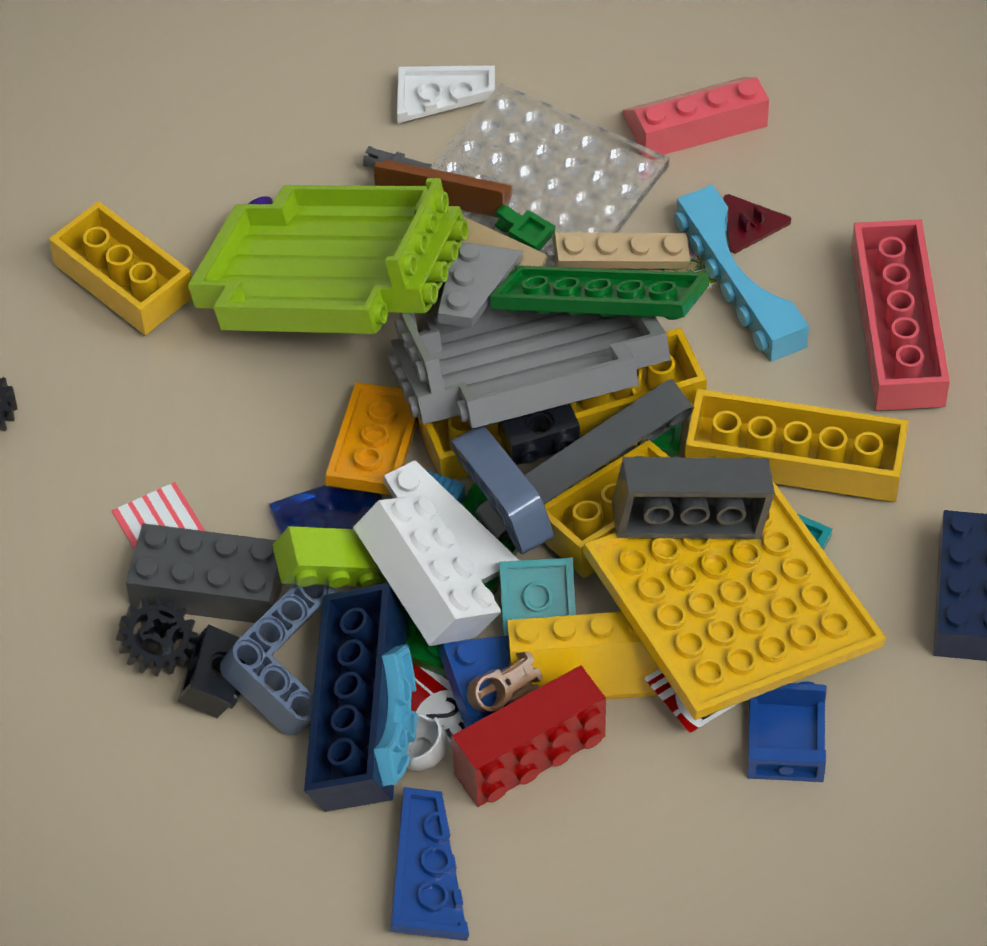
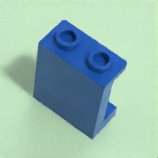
M809 681L789 683L749 700L747 779L824 782L826 767V685L815 684Z

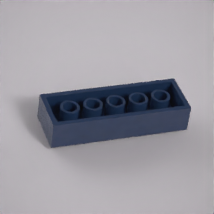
M389 583L323 595L304 792L324 812L393 800L394 785L383 786L374 749L383 736L388 711L387 681L382 655L395 646L406 644L408 612Z

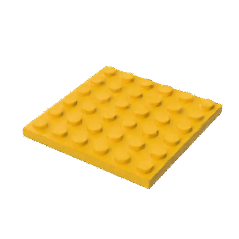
M774 481L775 494L761 539L617 538L615 532L584 544L582 553L694 720L882 648L887 639Z

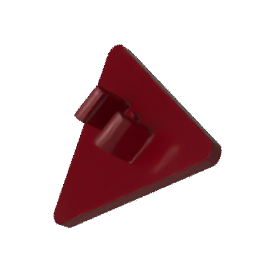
M730 194L724 196V202L728 206L727 232L731 253L736 254L791 224V217Z

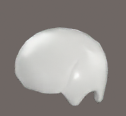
M423 714L417 716L416 738L414 742L409 743L407 755L411 758L407 769L412 771L432 769L444 758L448 748L447 734L437 717L431 719Z

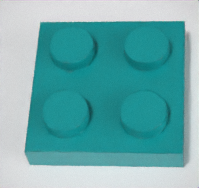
M573 558L499 562L502 635H508L507 620L576 615Z

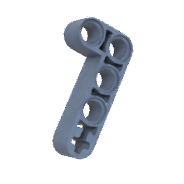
M485 426L473 428L450 440L452 450L462 467L502 516L509 537L520 554L523 555L554 538L545 506L538 492Z

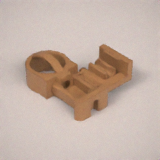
M528 651L518 652L516 655L519 660L502 671L492 669L483 675L475 677L467 688V698L473 709L479 712H495L503 708L509 701L512 703L538 689V684L533 685L532 682H540L542 680V673L539 668L532 667L531 663L534 662L532 654ZM489 680L492 682V684L479 690L483 681ZM496 690L497 698L495 703L491 707L485 706L480 699Z

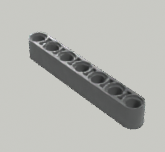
M673 379L667 380L526 473L525 477L534 486L545 505L648 440L652 442L679 424L692 413L694 405ZM487 499L477 508L475 515L485 528L501 542L507 539L509 534L502 516Z

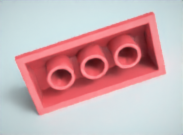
M741 77L623 109V116L645 160L767 127L769 98L757 77Z

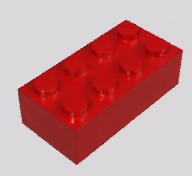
M582 665L574 668L452 735L454 775L477 807L487 802L498 801L508 790L519 784H528L544 770L552 766H561L569 760L571 755L584 748L591 749L598 745L605 737L606 697Z

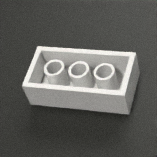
M425 495L378 500L353 527L429 646L476 638L502 612L496 604L492 592L485 587L475 572L473 563L466 558L456 543L455 536L446 528L437 514L434 504Z

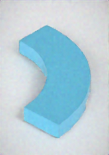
M407 644L395 646L382 655L387 681L388 711L385 730L379 744L374 749V754L383 786L394 785L401 779L411 760L410 756L407 755L409 743L414 742L416 738L417 713L411 711V692L416 691L412 658Z

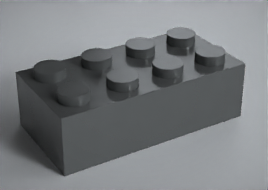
M623 457L612 500L616 537L761 539L775 494L769 459L751 457Z
M142 523L126 579L130 605L138 608L141 599L144 598L149 605H153L155 598L160 597L162 605L167 606L173 600L175 601L173 609L179 611L185 608L188 615L256 623L279 600L283 583H281L272 546L276 540Z

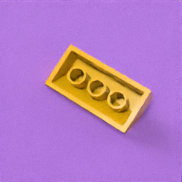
M622 612L507 620L510 665L519 660L516 653L530 652L534 658V662L531 663L532 667L539 668L542 673V680L540 682H532L533 685L538 684L540 688L582 665L604 694L606 700L658 696L645 681V677L660 668Z

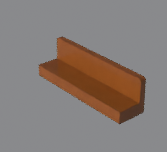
M386 159L384 162H376L374 165L375 186H426L427 178H440L443 191L447 192L449 197V206H460L461 210L497 217L495 212L503 204L508 206L512 197V185Z

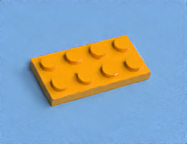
M355 382L327 468L325 486L391 495L383 482L384 475L405 465L418 422V417L413 418L411 415L409 404L405 402L402 388Z

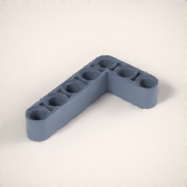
M294 584L236 641L220 663V670L224 678L284 734L298 735L311 723L313 694L283 667L273 655L322 607L323 595L336 593L339 588H331L329 585L300 587ZM238 658H241L246 664H243ZM266 684L270 685L273 690L269 689ZM293 709L296 710L300 714V716L295 714Z

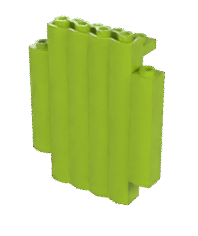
M427 178L426 186L283 185L273 204H235L189 282L188 287L195 308H212L215 310L221 330L376 334L382 325L387 322L388 312L426 313L431 308L432 303H436L438 290L442 283L447 281L448 269L453 261L457 260L459 248L463 241H466L468 238L469 227L467 221L463 220L461 207L449 206V197L447 192L443 191L440 178Z

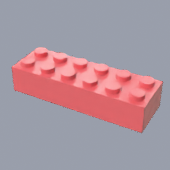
M922 219L854 223L851 253L875 409L879 411L946 407L950 380Z

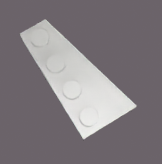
M416 460L384 475L383 482L393 498L425 495L434 504L437 514L446 528L455 536V541L466 558L473 563L475 572L483 584L499 576V562L520 561Z

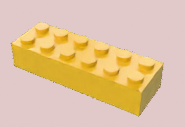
M697 389L686 440L685 458H768L772 480L775 484L896 502L909 420Z

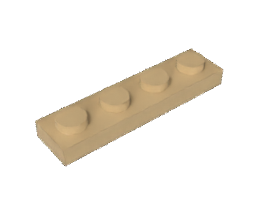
M555 232L552 239L556 267L688 269L691 262L686 233Z

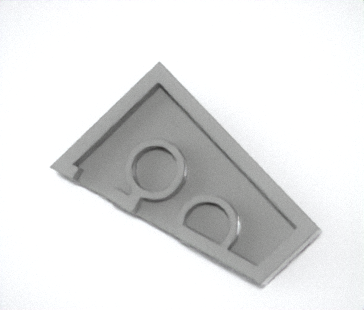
M463 242L459 248L457 260L453 261L448 269V278L445 282L440 302L437 323L472 328L491 303L490 296L508 277L511 270L521 263L523 251Z

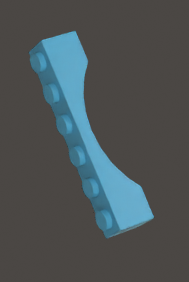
M710 185L677 198V210L674 213V222L677 229L687 234L693 253L701 256L705 262V268L711 279L716 278L720 284L723 298L727 303H732L736 309L739 322L743 327L747 326L752 333L757 349L764 351L770 362L807 348L809 325L794 303L777 297L759 287L744 274L734 261L725 237L728 206L715 187Z

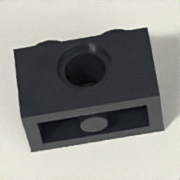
M569 403L498 422V434L507 454L516 465L529 464L537 461L539 458L558 453L580 438V424Z
M208 625L197 636L193 644L177 702L215 718H218L228 707L232 709L235 706L240 692L224 678L220 670V663L240 637L212 625ZM238 658L243 664H246L241 658ZM213 669L216 670L220 676L216 675Z

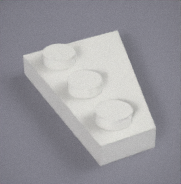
M495 65L398 67V123L495 98Z

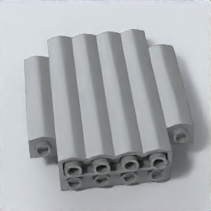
M491 303L472 328L437 323L438 313L424 316L426 329L418 333L414 313H399L400 319L395 320V327L399 338L391 340L393 353L388 354L392 374H395L399 389L402 388L405 402L409 404L413 418L419 417L422 424H427L459 415L461 422L468 421L472 429L638 386L636 369L671 360L667 334L655 316L639 319L634 318L632 315L603 317L600 314L592 313L577 316L570 315L568 312L539 314L537 311L526 310L510 313L504 309H492Z

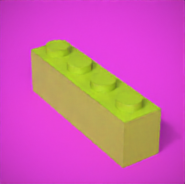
M289 526L272 544L281 583L297 584L300 587L329 585L331 588L343 586H361L363 588L388 583L354 529Z

